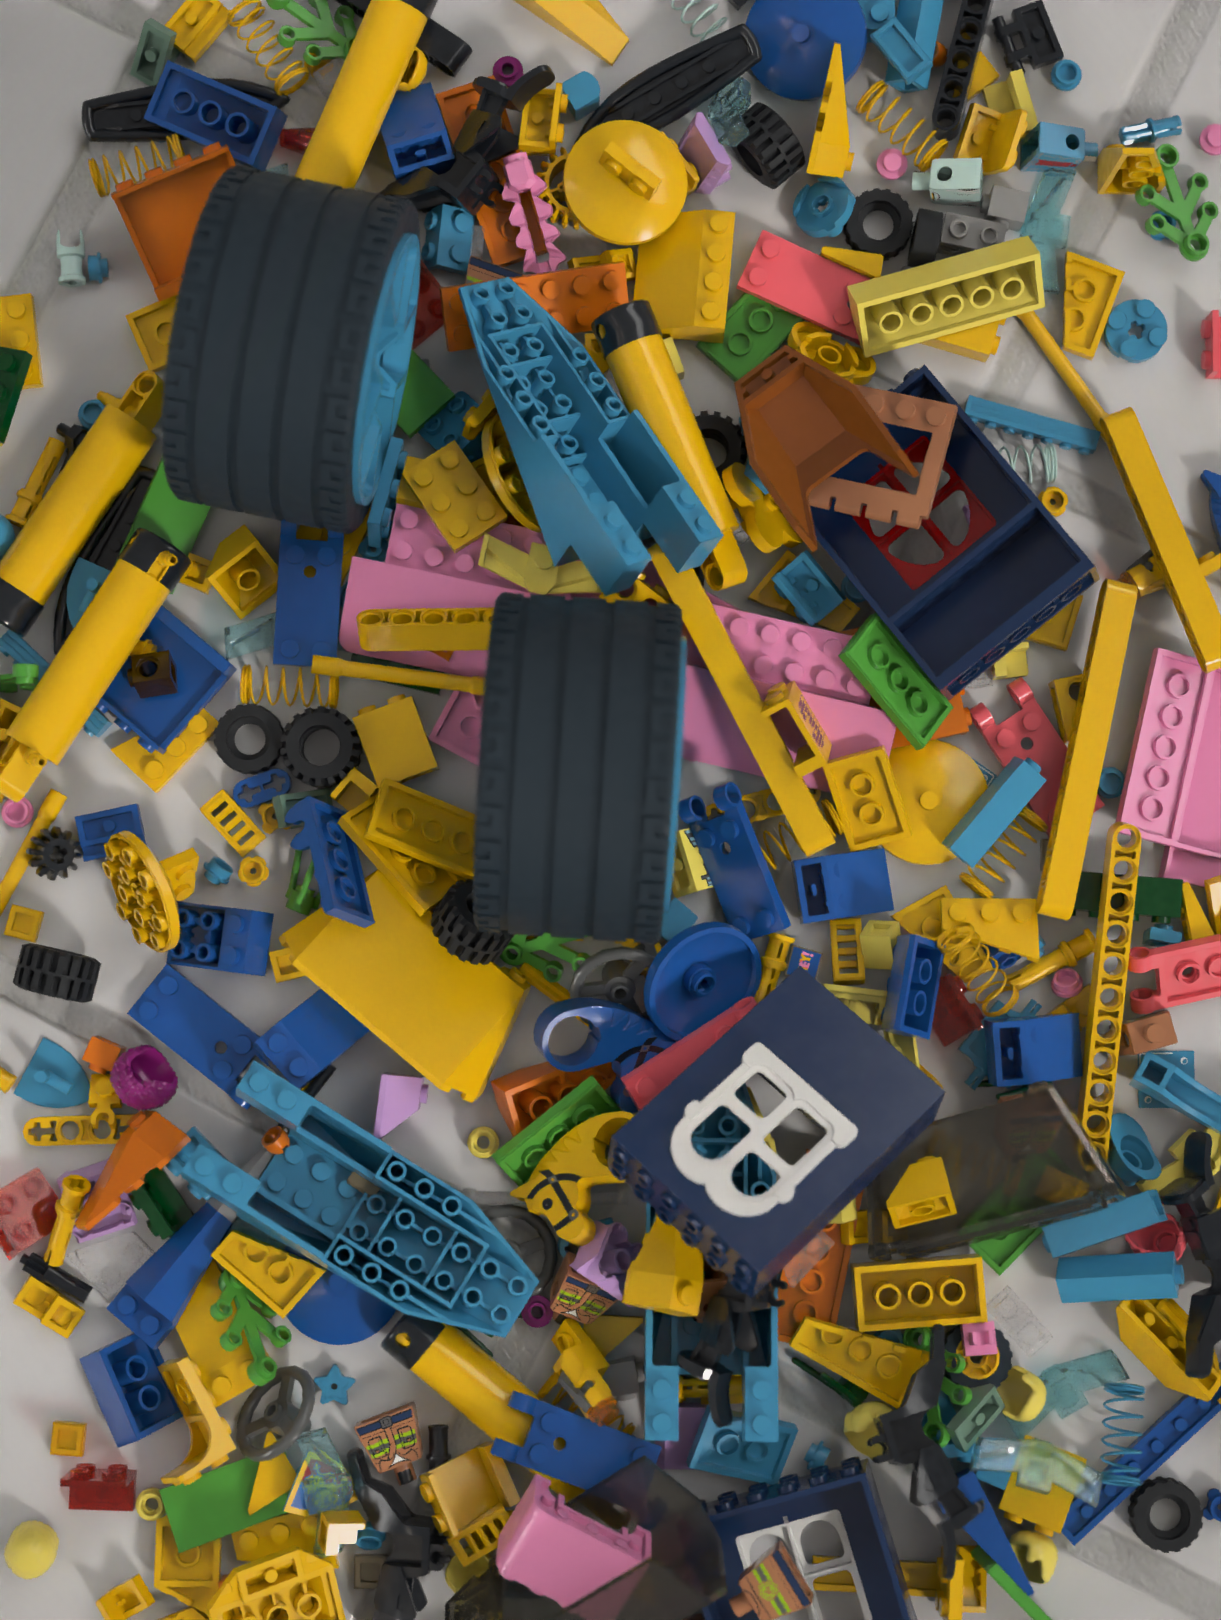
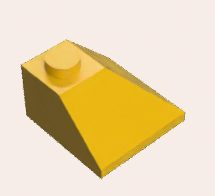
M243 524L219 543L205 577L241 620L277 592L278 566L247 526Z
M934 1156L922 1157L917 1160V1163L910 1164L886 1201L895 1229L957 1214L942 1156L937 1158Z

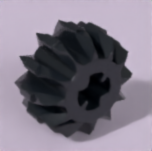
M53 826L51 832L45 828L40 830L41 839L35 836L30 838L31 842L36 846L35 849L27 848L26 853L35 856L28 862V865L30 867H37L36 875L40 877L47 875L48 880L54 881L57 875L64 879L67 878V868L71 870L78 869V866L72 861L74 858L79 859L82 857L81 853L74 851L80 845V842L78 840H71V831L65 830L62 832L60 827ZM53 847L58 849V852L55 853L56 859L50 858V855L54 853Z

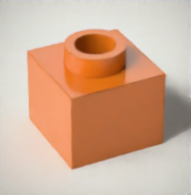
M98 1035L92 1036L82 1060L90 1063L89 1069L106 1075L107 1071L112 1072L114 1062L126 1051L127 1047Z

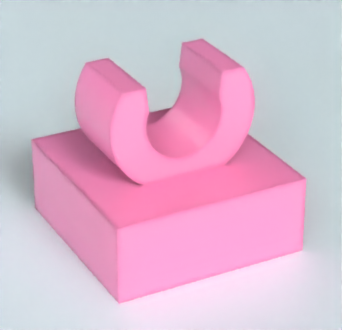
M994 1321L960 1324L964 1357L998 1354Z

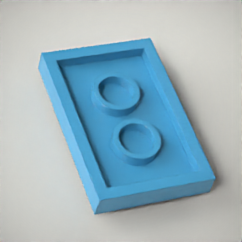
M391 436L378 488L367 520L368 546L380 549L383 538L389 539L393 524V521H391L392 510L395 511L396 497L408 452L404 451V439Z
M707 1405L686 1459L688 1467L759 1483L766 1482L769 1485L777 1484L798 1432L795 1423L778 1420V1442L742 1441V1412L732 1410V1424L727 1427L718 1428L712 1420L710 1407Z

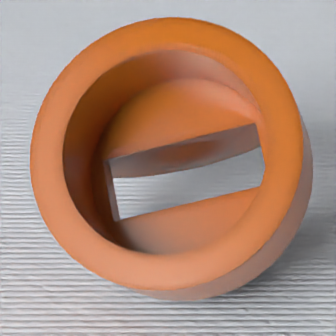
M936 41L932 67L934 68L944 65L947 60L946 55L948 54L947 48L938 41Z
M275 1126L263 1135L261 1144L272 1154L284 1153L282 1149L289 1147L290 1139L281 1126Z

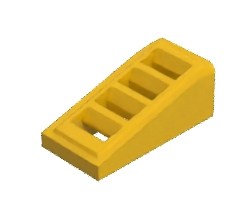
M824 246L821 249L820 256L870 279L881 277L884 259L882 254Z
M224 789L220 790L199 809L242 858L267 838ZM226 801L228 806L215 816L212 812ZM235 811L237 815L223 826L221 821ZM243 820L246 825L232 836L229 832ZM252 830L254 835L241 846L237 841Z
M1183 882L1181 923L1185 941L1215 935L1189 882Z
M861 918L829 920L833 984H864L865 966L860 942V934L862 932ZM855 929V935H837V930ZM856 942V947L838 948V943ZM856 955L857 960L839 961L838 956ZM857 968V973L840 974L839 969Z
M501 1502L458 1530L459 1535L446 1538L463 1567L497 1548L501 1532H499L493 1520L499 1518L503 1526H505L510 1518ZM486 1524L495 1536L490 1540L481 1528ZM474 1531L477 1532L483 1542V1545L480 1547L476 1545L470 1535ZM463 1538H465L473 1551L468 1555L459 1542Z

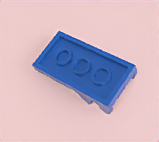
M308 796L292 806L285 816V823L299 825L304 822V829L295 835L290 846L298 851L310 849L315 869L314 876L318 882L321 895L320 903L324 913L367 928L374 924L375 921L357 845L337 824L340 817L347 812Z

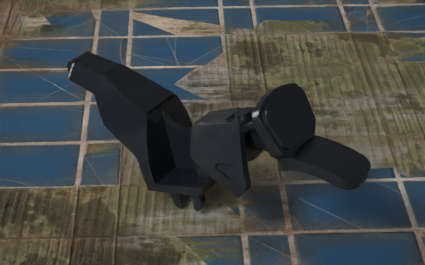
M548 65L537 66L520 77L509 88L506 84L487 77L478 76V78H475L472 85L480 94L477 108L473 109L454 143L453 148L456 152L453 167L444 174H436L423 166L388 184L378 194H383L384 197L394 196L409 199L416 210L421 213L428 212L438 205L446 204L458 206L475 217L483 204L489 208H494L496 203L490 200L489 196L493 191H499L502 195L504 187L499 183V177L489 163L499 160L519 149L518 136L501 128V115L505 108L522 112L527 102L535 94L553 83L555 75Z
M1202 1131L1192 1132L1185 1141L1184 1177L1172 1181L1158 1193L1162 1205L1176 1206L1181 1215V1225L1193 1257L1196 1261H1202L1207 1266L1212 1278L1210 1287L1200 1290L1191 1296L1185 1338V1373L1190 1378H1205L1211 1374L1214 1347L1216 1343L1221 1341V1207L1212 1211L1206 1207L1202 1198V1194L1215 1184L1211 1169L1212 1138L1210 1134Z
M778 1273L752 1299L745 1292H738L731 1285L728 1277L726 1285L718 1291V1294H714L710 1299L700 1329L699 1338L701 1339L695 1349L682 1350L676 1358L677 1364L682 1369L700 1380H708V1399L711 1417L718 1428L730 1426L733 1420L729 1399V1387L733 1371L719 1363L722 1354L724 1356L731 1355L735 1347L746 1352L754 1351L758 1347L759 1343L750 1312L769 1309L771 1306L782 1307L785 1305L784 1300H778L774 1296V1291L777 1287L783 1290L788 1288V1284L785 1281L777 1279Z
M935 1324L929 1330V1361L911 1375L899 1408L873 1419L878 1435L868 1439L867 1446L870 1447L875 1444L882 1446L883 1453L872 1458V1461L876 1464L888 1461L891 1465H913L909 1501L917 1507L926 1506L937 1500L943 1506L949 1517L936 1524L943 1542V1579L951 1580L956 1564L954 1529H961L985 1509V1502L982 1498L973 1502L966 1498L957 1487L959 1485L958 1477L954 1473L955 1471L941 1446L927 1437L922 1429V1419L925 1413L937 1407L947 1361H945V1329L943 1325Z
M355 1447L346 1456L354 1483L353 1489L373 1529L390 1533L394 1539V1550L381 1567L374 1598L376 1611L372 1620H414L417 1616L416 1611H422L428 1603L418 1577L428 1575L430 1571L442 1570L445 1566L444 1563H448L451 1560V1555L441 1554L446 1549L443 1544L449 1545L446 1540L448 1536L439 1535L431 1516L414 1514L392 1485L373 1478L363 1450Z

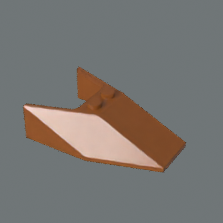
M786 344L734 383L749 463L791 527L812 552L818 549L809 503V493L859 454L871 452L913 478L920 475L856 385Z

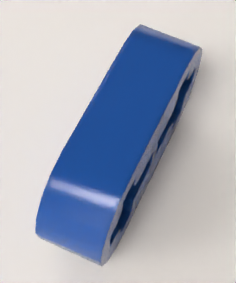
M271 769L238 782L233 790V798L243 808H255L263 803L271 802L275 796L288 794L292 788V779L282 769ZM274 775H277L280 779L285 778L286 782L281 785V791H277L274 787L265 790L264 786L273 782ZM248 786L251 790L260 787L261 792L252 795L253 801L248 803L246 799H240V795L244 793L243 787Z

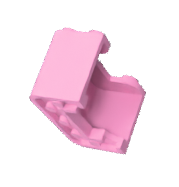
M536 1473L499 1534L496 1565L499 1568V1573L505 1579L515 1580L529 1587L533 1593L540 1596L545 1595L557 1601L564 1609L574 1610L586 1616L589 1620H613L651 1560V1532L637 1525L631 1534H628V1529L623 1526L618 1533L565 1506V1496L558 1494L555 1498L548 1490L551 1481Z

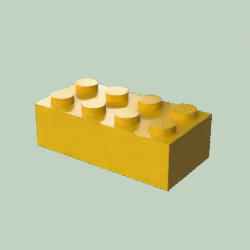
M977 1253L850 1263L855 1328L858 1332L932 1327L935 1324L945 1326L988 1322L982 1257Z

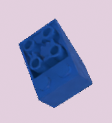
M431 82L419 85L410 91L396 92L380 128L395 180L423 166L436 174L448 172L454 165L455 157Z
M884 848L826 855L791 862L801 925L894 910Z
M177 901L180 937L177 946L168 951L166 964L265 976L274 913Z
M1078 1012L984 1020L989 1084L996 1087L1029 1085L1083 1076Z

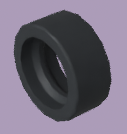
M919 208L912 232L907 266L917 267L935 261L943 225V212Z

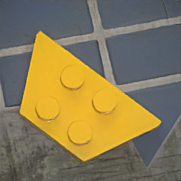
M167 1515L156 1521L154 1588L165 1594H170L180 1602L207 1614L206 1606L219 1589L222 1537L179 1553Z

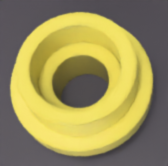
M486 1126L474 1129L467 1141L469 1151L478 1158L491 1157L499 1147L497 1133ZM485 1136L489 1139L490 1143L487 1148L479 1147L477 1143L479 1137Z
M147 1488L136 1499L137 1513L147 1521L158 1520L166 1513L159 1492L160 1489ZM148 1499H156L158 1507L156 1509L149 1508L147 1505Z

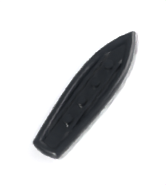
M740 24L649 67L628 80L604 100L585 123L575 143L593 127L609 121L632 120L647 124L657 130L675 122L717 94L762 60V51L756 36L746 24Z
M210 78L279 109L290 102L288 95L281 93L282 95L279 96L274 89L264 85L237 79ZM157 85L85 100L82 104L81 117L87 139L90 142H150L151 140L161 142L166 141L168 135L172 140V134L175 135V133L144 119ZM178 135L179 138H180V141H181V140H188V139H186V138H184V137Z
M141 465L138 466L69 569L55 611L53 628L55 655L73 630L66 600L67 586L78 558H83L109 571L113 569L155 474V469Z

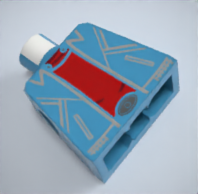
M1039 122L1021 140L1020 171L1071 172L1082 161H1096L1098 144L1085 142V130L1083 128Z

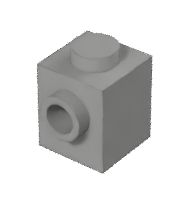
M993 185L989 195L984 194L980 213H985L984 220L1008 224L1006 231L1009 229L1019 232L1025 220L1030 192Z
M634 1356L608 1360L607 1362L610 1366L602 1378L609 1386L612 1396L616 1397V1401H626L635 1398L634 1393L640 1392L639 1383L645 1382L642 1363L635 1364Z

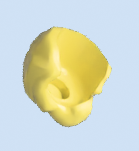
M881 1401L864 1402L848 1412L844 1419V1434L849 1443L857 1451L871 1459L881 1455L883 1448L880 1444L867 1446L868 1439L878 1435L873 1419L894 1410Z

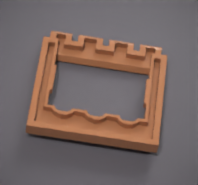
M856 385L883 423L932 433L919 477L917 493L914 495L830 476L810 491V506L829 510L832 500L835 499L834 511L860 517L863 506H867L865 518L891 523L895 512L898 513L896 525L919 529L922 519H929L958 407L954 404Z

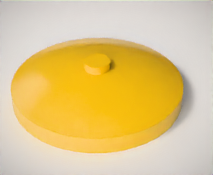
M939 740L928 741L925 747L919 750H915L912 745L892 749L889 761L909 820L912 836L881 844L880 846L894 857L918 865L940 864L956 858L957 856L942 844V841L988 788L982 771L964 751Z

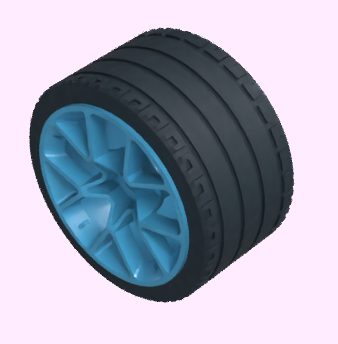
M239 165L231 167L221 175L204 205L190 245L177 297L167 356L162 408V453L166 480L177 499L280 521L285 519L286 522L320 529L325 527L329 531L344 534L352 533L361 525L378 488L391 436L394 437L414 338L420 284V228L417 210L409 199L394 196L384 197L383 194L348 187L343 188L342 186L308 179L302 180V178L269 171L262 172L259 169Z
M501 593L496 598L486 664L475 817L473 907L475 926L480 932L502 933V930H506L509 934L543 936V933H550L551 937L576 939L593 936V940L626 942L627 938L634 939V942L655 943L660 939L663 912L668 913L672 888L685 707L687 637L682 636V609L677 604L656 603V606H650L648 602L615 600V603H607V599L573 597L572 600H565V596L531 594L530 598L518 593Z

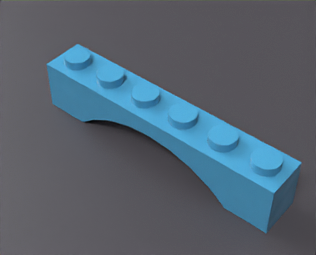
M1147 1051L1129 1085L1221 1135V1096L1194 1080L1177 1066Z

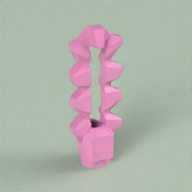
M527 152L509 155L503 158L506 183L502 197L505 201L515 203L509 220L512 226L520 227V232L516 237V247L526 250L523 270L525 273L534 272L535 274L556 271L559 264L566 261L567 257L553 244L561 235L556 226L548 224L546 221L553 215V206L538 198L547 188V184L534 173ZM530 190L544 235L545 245L549 253V260L538 263L534 251V245L519 193H525Z

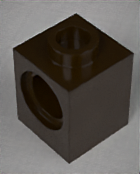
M169 650L131 656L132 668L127 670L128 681L131 688L135 687L140 698L178 693L177 668Z

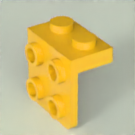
M971 103L953 158H982L983 176L1008 171L1017 160L1018 151L1016 148L1019 139L1027 129V111L1017 109L1000 113L978 103Z

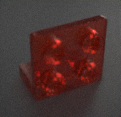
M951 973L941 974L932 1023V1030L943 1047L948 1046L970 1031H980L984 1028L981 1020L984 1019L982 1012L975 1003L971 1004L968 1002L964 995L967 992L964 983L958 975L953 976Z
M38 1167L0 1189V1247L9 1261L49 1235L57 1217L55 1204L59 1198Z
M79 1463L76 1464V1468H72L60 1479V1486L70 1487L69 1509L133 1511L136 1499L137 1470H128V1465L111 1464L108 1465V1469H96V1464Z

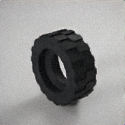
M874 188L872 191L862 192L861 196L856 197L852 214L843 227L847 245H850L851 250L882 254L884 256L883 261L896 257L901 250H904L912 234L914 222H912L913 213L909 209V204L901 198V195L895 194L889 189L880 190V188ZM883 211L892 218L893 231L887 238L875 240L865 233L863 221L870 212Z
M237 705L236 708L226 711L223 718L219 719V724L214 731V746L217 748L218 756L228 767L242 774L255 775L258 772L270 770L269 768L272 765L275 766L279 762L277 760L282 756L280 748H282L283 744L280 740L281 735H284L285 731L280 720L271 711L260 705ZM255 724L264 731L265 744L256 754H243L235 745V734L243 725Z
M1160 1476L1156 1477V1479L1144 1481L1143 1485L1135 1489L1134 1495H1131L1130 1506H1128L1130 1516L1128 1520L1134 1529V1533L1141 1541L1155 1551L1161 1550L1163 1553H1169L1170 1551L1179 1552L1184 1547L1188 1548L1192 1545L1191 1542L1198 1538V1532L1203 1526L1202 1517L1204 1516L1203 1510L1200 1508L1201 1503L1186 1485L1176 1481L1174 1478H1163ZM1160 1499H1171L1180 1508V1521L1171 1530H1160L1150 1520V1509Z

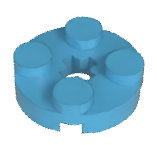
M822 176L817 178L819 182L811 187L807 184L800 190L793 204V215L796 217L797 225L805 234L816 238L825 236L836 237L842 232L843 226L849 220L856 198L840 178ZM828 201L827 208L820 212L819 206H824Z
M1132 299L1120 303L1113 309L1108 317L1103 335L1107 348L1114 356L1129 360L1128 362L1141 363L1151 359L1159 352L1167 340L1168 328L1163 313L1152 301L1148 299ZM1131 324L1142 327L1141 338L1137 339L1135 335L1128 334V331L1132 328Z

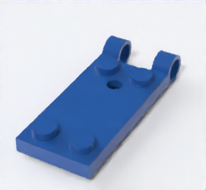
M284 519L281 521L273 665L311 667L313 655L337 658L344 533L328 530L327 541L296 539L297 524L286 522ZM307 566H313L316 569L314 577L309 578L305 576L304 569Z
M728 782L715 787L713 790L714 803L725 814L710 820L706 814L705 804L699 796L694 795L679 801L678 814L681 820L689 824L728 924L738 928L751 940L791 926L743 805L738 786L733 782ZM724 842L729 844L730 853L726 850Z
M166 964L127 1014L226 1092L236 1103L248 1110L252 1105L236 1096V1087L240 1083L237 1079L256 1056L269 1066L253 1047L255 1041L260 1036L170 964ZM219 1041H223L227 1045V1050L223 1054L218 1053L215 1049Z
M513 1390L507 1406L533 1415L532 1422L522 1447L495 1438L490 1454L640 1510L662 1449L661 1446ZM558 1437H562L565 1440V1447L562 1450H556L553 1446L554 1440Z

